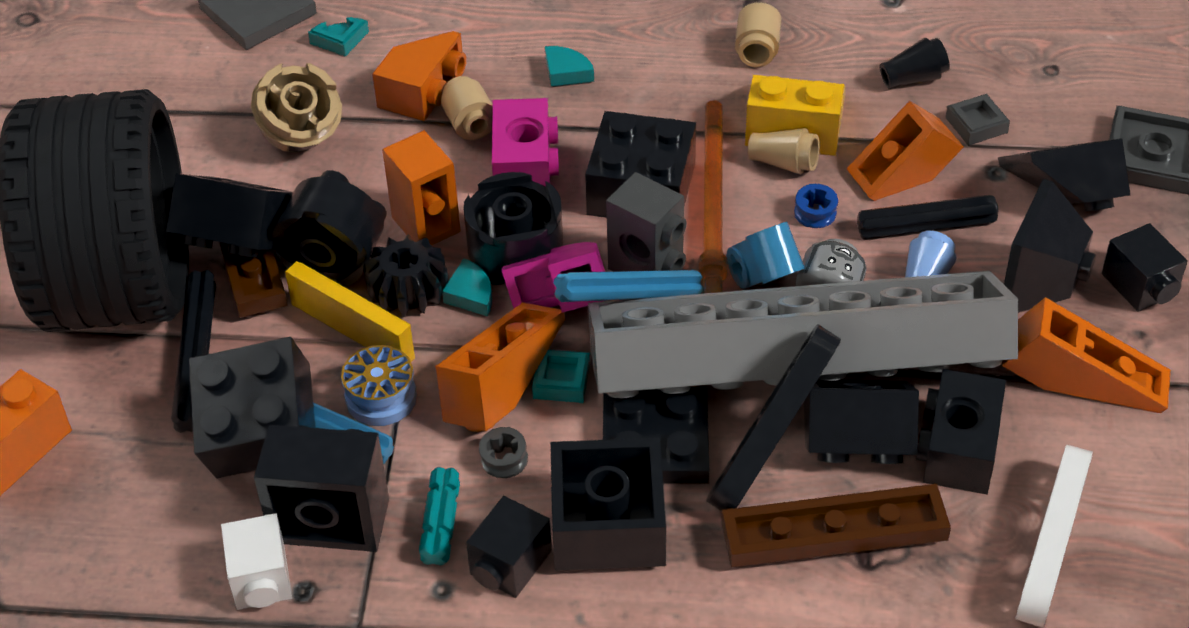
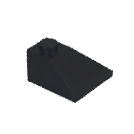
M1122 138L998 157L1001 168L1038 188L1043 179L1053 181L1071 204L1084 203L1085 211L1114 207L1113 198L1131 195Z
M1046 179L1042 180L1011 245L1004 285L1018 298V313L1030 310L1045 297L1053 302L1071 298L1078 280L1088 281L1096 259L1095 253L1088 252L1093 231L1054 182Z

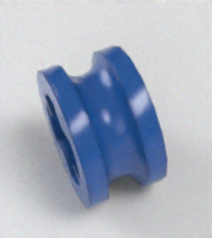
M809 184L803 186L797 192L794 214L799 223L810 228H823L835 221L838 197L833 189L822 184ZM815 203H816V204H821V205H819L818 210H816V209H811V208L814 207V204H815Z

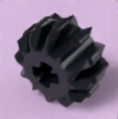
M408 234L403 241L396 242L388 237L386 247H373L371 259L365 261L364 276L368 295L371 297L372 303H380L384 310L391 312L399 309L403 317H405L407 312L412 309H417L424 314L427 303L440 304L442 291L448 283V271L441 249L432 247L428 238L414 242Z

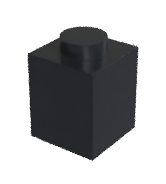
M1149 223L1110 239L1101 274L1139 312L1157 303L1165 304L1178 295L1188 260Z
M503 495L466 542L470 575L487 589H499L517 598L552 552L550 518Z

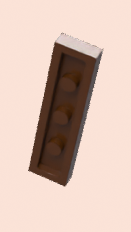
M937 484L722 510L721 524L731 568L949 541L951 531L949 519Z

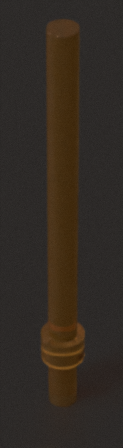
M716 100L709 101L705 105L703 253L698 259V272L703 276L701 280L703 281V294L723 292V281L728 275L727 256L723 253V105Z

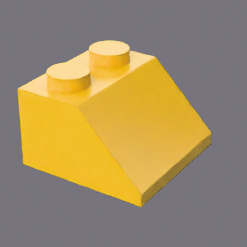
M753 75L747 102L745 146H748L752 133H770L806 128L809 133L818 135L820 142L819 154L836 156L845 98V84Z

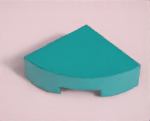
M347 17L346 23H337L327 26L326 22L320 23L308 32L309 42L314 46L346 57L369 33L368 20Z
M544 46L551 86L594 81L593 65L583 54L566 47Z
M463 258L442 291L443 303L488 317L492 308V290L489 277L477 264Z

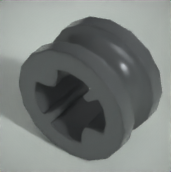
M498 427L487 432L479 444L483 469L489 475L496 478H510L521 473L528 463L527 446L524 436L518 430L511 427ZM505 447L512 448L513 453H506L503 459L495 458V453H501Z

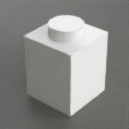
M277 513L221 524L227 576L236 609L240 610L249 607L263 608L275 602L293 599L285 546Z

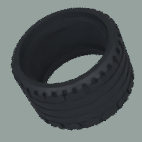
M150 90L102 92L99 95L88 93L77 94L73 97L64 95L49 98L21 99L5 118L0 135V223L4 250L11 281L20 306L30 321L45 332L70 330V328L74 330L89 329L95 326L112 327L118 326L121 323L124 325L145 323V321L147 323L166 322L174 319L184 306L189 273V245L183 244L184 235L166 232L176 173L182 174L175 134L168 111L161 99Z

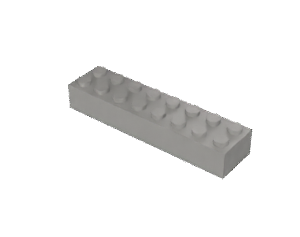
M991 271L588 303L591 357L598 393H608L609 396L614 398L633 397L639 394V390L660 389L664 393L678 394L689 391L691 386L712 384L717 389H735L741 387L745 381L764 380L767 384L777 385L802 344L817 324L841 338L835 353L818 378L824 381L841 380L847 376V373L866 371L872 376H892L898 373V369L915 367L925 372H942L943 369L948 370L951 364L969 363L971 366L978 368H992L999 366L1001 360L1018 359V298Z

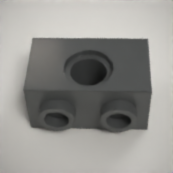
M635 172L606 200L608 269L613 272L682 270L686 261V255L683 253V244L687 225L686 219H684V195Z

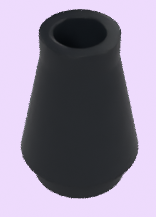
M924 37L889 61L881 63L879 68L885 85L890 89L899 85L938 80L941 78L942 73L949 71L950 62L946 49L940 39L934 38L929 40Z

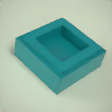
M548 349L534 375L532 386L533 399L584 403L590 367V353Z

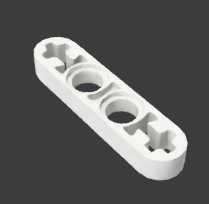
M1066 444L1019 603L1016 620L1044 628L1091 462L1092 451Z

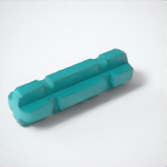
M437 467L430 474L428 487L431 489L427 493L422 525L424 533L421 535L419 544L420 560L427 565H444L450 557L451 544L449 542L453 536L457 508L455 500L458 497L460 487L459 473L452 467L447 469Z

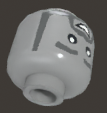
M828 239L815 243L807 249L802 261L805 269L798 272L795 286L864 281L867 267L863 257L852 244L841 239Z

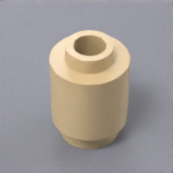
M752 3L745 6L738 15L735 49L741 61L748 66H765L778 53L781 15L775 7L766 3Z
M466 76L455 77L447 82L442 91L441 104L456 133L466 140H476L488 135L492 131L493 104L482 85L478 81Z

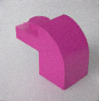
M581 242L551 249V252L548 254L506 265L502 268L513 309L523 302L545 307L560 305L561 311L564 313L588 306V303L602 302H561L554 295L556 286L553 282L558 274L605 272L598 246L594 242Z

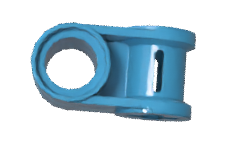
M783 222L745 237L746 240L729 247L726 256L730 273L736 284L742 289L761 282L765 284L805 269L788 222Z

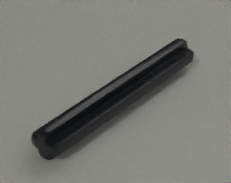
M194 270L187 279L171 415L174 429L180 433L185 431L193 432L189 358L209 354L216 290L214 274L209 270H204L203 272Z

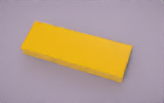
M296 261L285 271L293 306L364 347L388 345L400 349L410 358L411 362L415 359L411 325L301 262Z

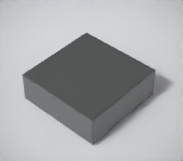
M988 94L947 106L945 118L968 146L1008 133L1010 120Z

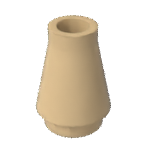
M806 128L770 133H752L748 143V157L750 160L761 161L800 175L805 170L814 171L818 163L820 151L819 137L817 134L809 133Z

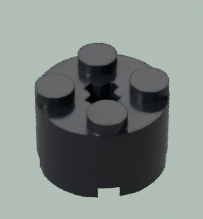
M327 170L320 177L303 180L295 188L272 231V240L276 238L278 244L275 253L287 268L298 261L329 279L337 280L336 283L342 286L351 285L362 276L365 269V261L370 259L372 248L376 247L383 232L387 211L381 203L372 200L364 191L350 184L342 173Z
M522 172L501 173L478 184V191L471 198L468 194L464 201L463 211L468 256L471 262H474L485 271L492 285L505 284L502 273L503 266L550 253L551 249L563 246L561 198L555 187L545 181V186L533 182L532 175Z

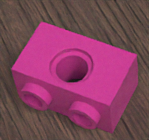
M548 98L493 100V175L507 172H522L532 175V181L545 186V181L550 183V176H559L558 148H550V144H558V117H549Z

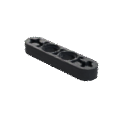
M819 324L814 327L715 482L706 502L720 511L737 508L840 344L841 338Z

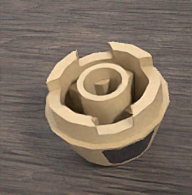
M283 63L267 71L264 77L259 80L252 91L251 110L256 124L271 145L282 151L295 153L306 151L333 135L341 122L342 103L336 90V83L324 70L311 63H306V67L288 66L283 68Z

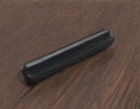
M992 195L868 209L858 213L857 227L860 236L868 239L928 230L990 224L997 221L999 209L997 201Z

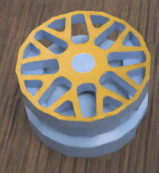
M373 345L362 348L349 356L342 366L341 382L345 390V403L349 414L358 422L369 426L390 425L399 422L409 415L415 406L417 391L413 380L414 370L410 358L404 352L388 345Z

